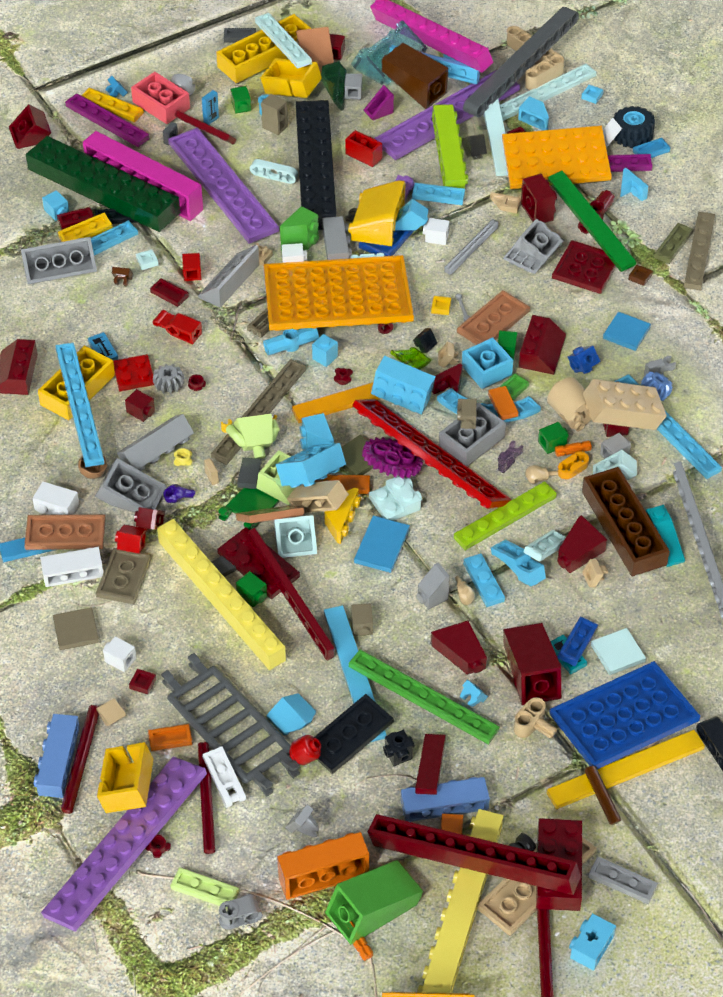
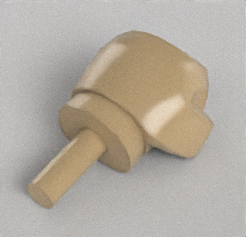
M532 465L526 469L525 475L530 483L535 484L538 481L548 480L549 476L558 475V471H548L546 467L542 468L538 465Z
M456 576L455 580L457 582L460 602L463 605H469L475 599L474 590L467 582H462L460 577Z

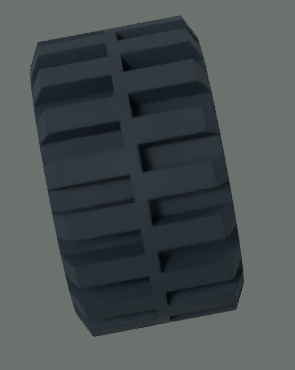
M639 106L624 107L614 114V120L622 128L614 138L617 144L633 148L653 140L655 117L652 115V112Z

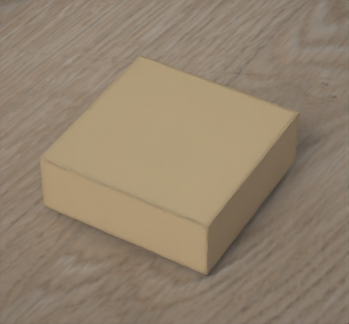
M208 458L204 460L205 473L211 484L215 485L219 482L218 470L212 459Z

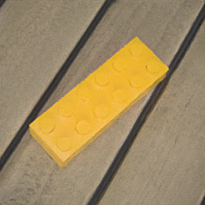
M295 14L278 21L297 43V30L312 29ZM263 30L216 52L217 67L235 83L241 82L269 68L275 58L287 59L284 53Z

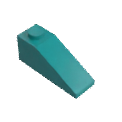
M660 505L646 509L647 515L670 551L666 567L684 563L685 558L672 519L665 506Z

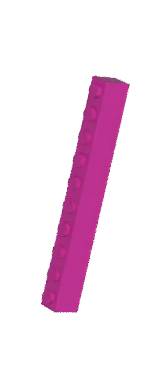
M376 0L370 6L376 21L483 73L493 63L487 47L390 0Z

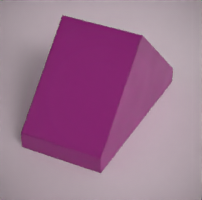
M385 85L380 88L365 107V113L373 121L394 113V95Z

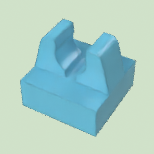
M468 679L462 685L464 688L460 697L465 700L468 696H471V700L467 703L469 706L474 707L488 698L476 684Z

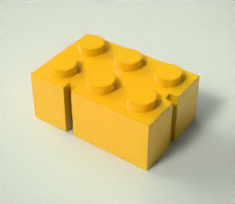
M275 58L270 64L269 69L260 77L265 94L294 95L301 98H308L322 79L317 62H312V64L297 69L289 59Z
M145 742L127 745V750L134 761L133 763L124 746L105 749L100 777L102 782H99L97 798L105 813L146 807L154 759Z

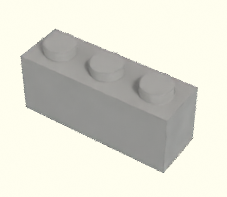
M343 216L322 218L327 260L349 259L352 256L351 247H348L350 245L349 235H346L348 233L347 223H344Z

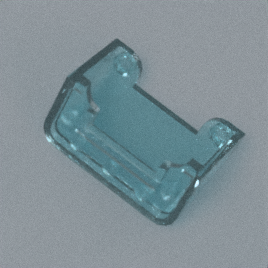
M403 20L397 23L395 30L389 31L387 36L372 47H364L358 52L351 63L355 70L381 85H389L393 80L382 72V58L389 54L392 45L399 46L401 43H405L419 52L425 53L427 51L426 45Z

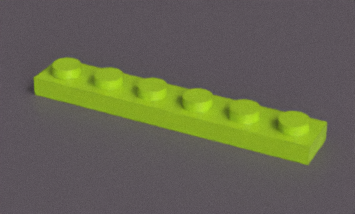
M544 481L509 501L503 507L495 509L454 533V539L466 551L556 498L557 493Z

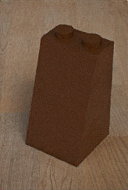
M401 43L382 58V72L423 108H429L447 93L449 68L409 45Z

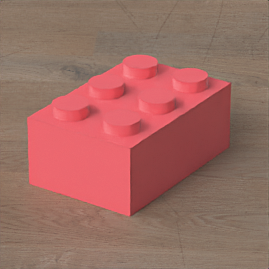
M155 71L131 87L133 103L165 124L177 118L175 117L177 110L184 113L190 109L189 93Z

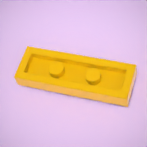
M102 213L58 231V237L61 242L86 237L91 238L111 229L112 224L106 214Z

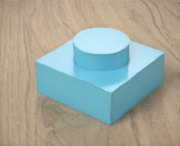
M588 85L582 93L581 99L596 104L603 95V89Z

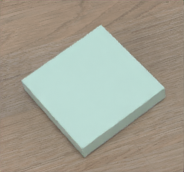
M627 628L591 641V647L609 676L646 661V657Z

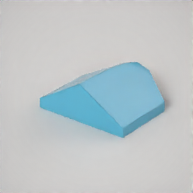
M298 693L282 697L266 715V718L285 736L311 723L316 715V711Z

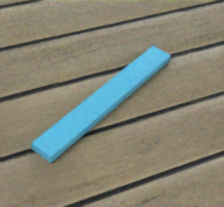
M74 343L56 345V353L85 467L103 465L104 457Z
M629 374L614 381L639 385ZM666 412L667 416L657 430L706 479L721 472L722 467Z
M343 605L324 609V616L353 704L365 694L375 701L368 678L348 667L349 662L358 652V648ZM385 730L371 742L385 739Z

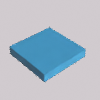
M618 312L603 334V339L636 351L648 333L651 324Z

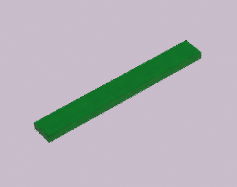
M560 171L549 176L548 182L619 271L623 272L635 266V259L567 175Z

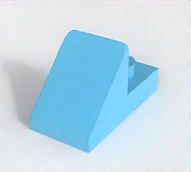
M624 168L620 197L631 192L641 201L647 199L649 186L630 170Z

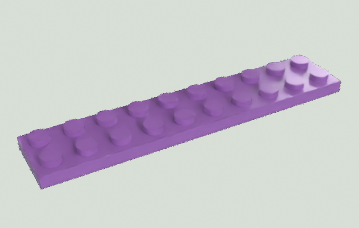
M495 71L479 79L477 85L470 84L434 105H453L454 111H457L456 124L463 123L473 117V115L463 111L465 101ZM516 82L498 99L499 102L519 91L520 85ZM433 106L374 139L382 143V150L394 160L403 157L435 138L432 122Z
M198 127L168 139L171 148L248 244L279 232V226Z
M173 756L150 783L146 807L126 811L42 910L43 917L76 932L207 775L205 768Z

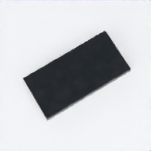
M367 694L363 695L314 737L321 744V754L317 761L331 774H334L394 722L393 717Z

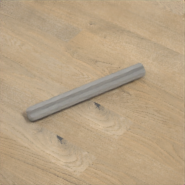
M490 220L444 267V272L451 275L498 228V221Z

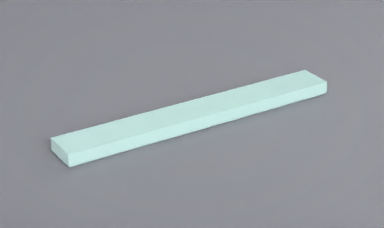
M584 64L536 89H532L501 104L500 109L503 121L519 114V107L529 96L544 102L595 77L596 71L588 64Z

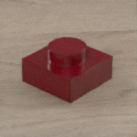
M137 669L129 683V689L148 695L156 681V674Z

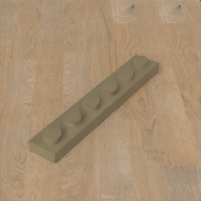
M698 211L684 288L701 290L715 214Z

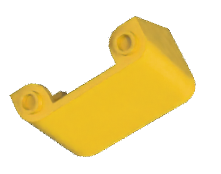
M398 180L365 189L363 193L360 192L359 205L353 223L349 224L348 232L351 233V241L392 246L396 219L399 210L405 205V181Z

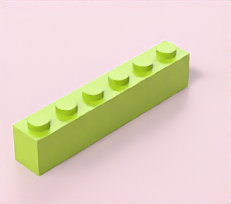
M433 105L432 122L443 186L465 189V184H468V174H465L464 150L460 148L462 139L461 136H458L459 124H456L457 111H454L453 105Z

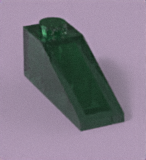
M338 61L322 66L321 81L333 102L342 111L344 110L347 70Z

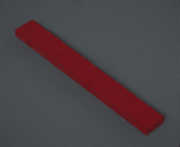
M255 528L249 530V544L327 661L334 658V646L257 530Z

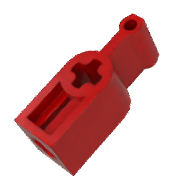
M161 310L153 320V325L166 329L171 336L192 345L202 334L200 321L180 313L173 315L166 310Z

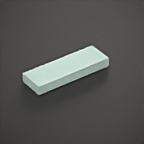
M551 530L527 545L523 553L540 562L559 550L566 536Z

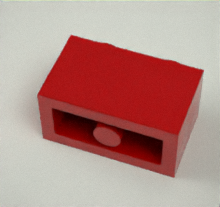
M354 130L345 139V154L374 167L382 159V143Z

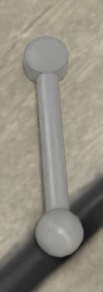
M457 293L455 298L459 301L464 315L463 321L465 322L470 316L466 313L462 302V295Z

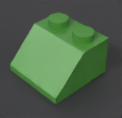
M301 206L280 225L281 251L282 245L302 243L303 250H308L312 245H315L319 240L318 214Z

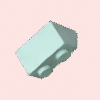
M312 513L273 520L278 555L285 558L317 554L314 517Z

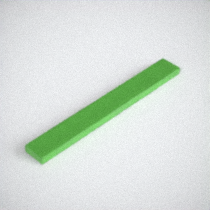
M360 649L349 662L348 667L488 745L499 731L500 726Z

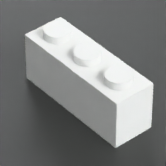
M99 547L40 557L45 587L101 578L103 576Z

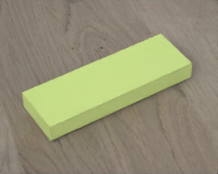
M180 867L170 885L173 890L218 906L225 901L237 899L240 892L238 887Z

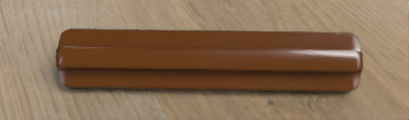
M593 765L587 767L584 772L609 824L615 825L619 823L621 818L597 768Z

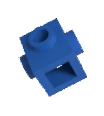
M593 345L577 347L573 350V354L568 356L570 367L575 373H588L593 370V366L601 362Z

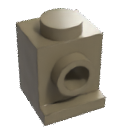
M458 399L457 421H461V428L476 429L477 399Z

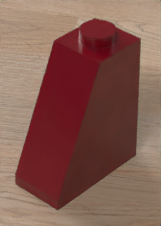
M581 515L560 546L557 562L561 568H565L569 573H572L588 563L590 559H594L606 551L607 539Z
M468 620L431 632V646L464 673L469 675L486 669L487 656Z

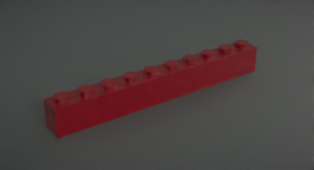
M376 814L367 831L375 847L574 895L581 878L576 861Z

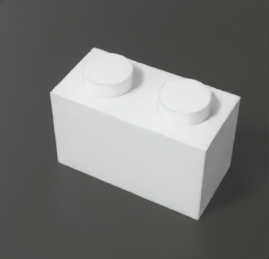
M42 482L33 496L34 509L42 514L73 515L79 505L78 493Z

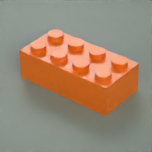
M349 833L338 839H328L321 844L308 845L300 850L287 851L277 856L278 878L286 900L336 886L338 883L368 872L369 852L362 833Z

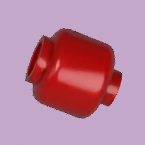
M304 735L291 743L290 757L300 765H307L320 757L321 744L313 736Z

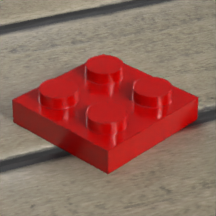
M148 354L113 360L119 392L154 385Z

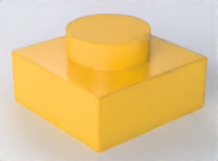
M434 296L431 313L449 315L451 298Z

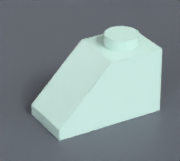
M623 450L593 465V474L619 467L626 480L637 476V461Z

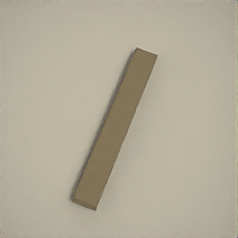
M290 359L242 417L270 414L306 371V365ZM227 434L213 450L211 458L227 465L242 447Z

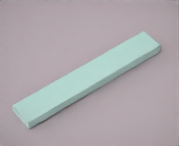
M270 13L255 17V23L297 69L312 64L310 56Z
M497 99L488 106L489 108L484 112V118L496 176H507L502 134H505L499 100Z

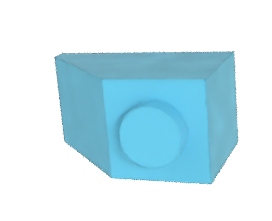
M529 96L519 107L518 120L543 131L548 130L549 116L544 102Z
M411 199L399 210L395 230H417L420 226H424L428 221V209L414 199Z

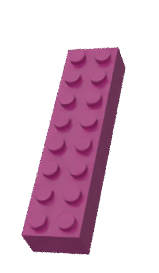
M97 131L83 141L85 154L179 197L181 212L179 216L192 221L203 211L202 187L198 182Z

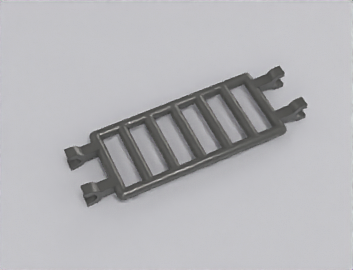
M193 653L188 656V660L190 661L189 667L198 674L195 678L181 686L169 670L161 674L164 678L162 683L172 691L167 696L168 701L199 735L208 742L213 750L223 747L235 774L243 783L253 780L267 797L273 793L271 788L273 783L268 778H265L262 773L273 765L280 762L293 779L300 775V772L297 770L300 768V765L288 756L290 755L291 745L217 666L207 669L199 657ZM212 675L220 681L185 705L178 699ZM225 688L232 694V696L197 719L190 712ZM236 702H239L245 708L210 732L203 727L204 723ZM249 715L257 721L222 746L214 739ZM262 728L270 735L236 759H233L227 753ZM277 742L282 750L246 774L240 767V765Z

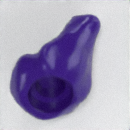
M172 484L164 490L163 495L167 503H176L182 498H193L195 490L186 489L178 484Z

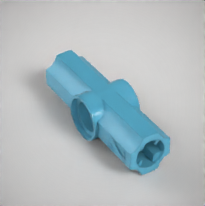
M317 328L286 329L282 335L264 340L263 346L267 355L284 350L294 352L299 349V345L317 340L319 334Z

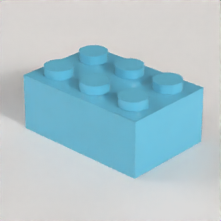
M384 356L375 372L371 394L422 415L430 400L435 376Z
M340 443L313 445L275 465L281 485H290L291 488H294L301 484H304V487L315 484V480L327 478V474L340 471L339 468L346 465Z

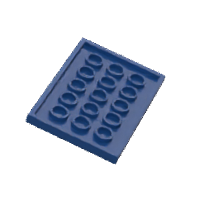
M655 661L550 709V716L589 766L593 765L597 769L700 721L698 712Z

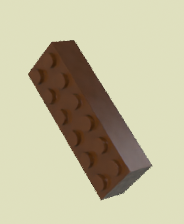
M615 467L584 477L582 493L630 575L633 577L667 566L670 551L620 468Z

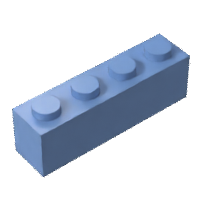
M53 714L52 721L48 722V737L44 739L42 746L44 751L43 757L40 756L38 761L39 774H36L34 777V787H37L38 796L64 797L80 729L78 716Z
M471 777L467 780H451L447 783L439 784L437 795L416 794L415 787L402 789L400 801L405 821L412 822L442 817V814L458 815L477 812L478 809L489 810L490 798L485 778Z

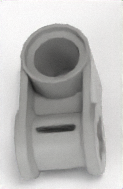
M247 894L234 900L225 901L219 907V923L222 928L227 930L255 923L263 916L254 894Z

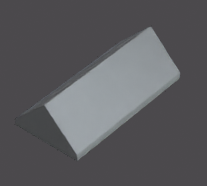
M90 237L21 249L28 284L97 272Z
M254 245L237 253L201 291L198 297L221 308L259 266L258 246Z

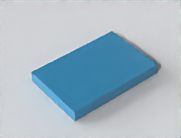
M373 516L356 553L354 563L391 573L410 530V525Z

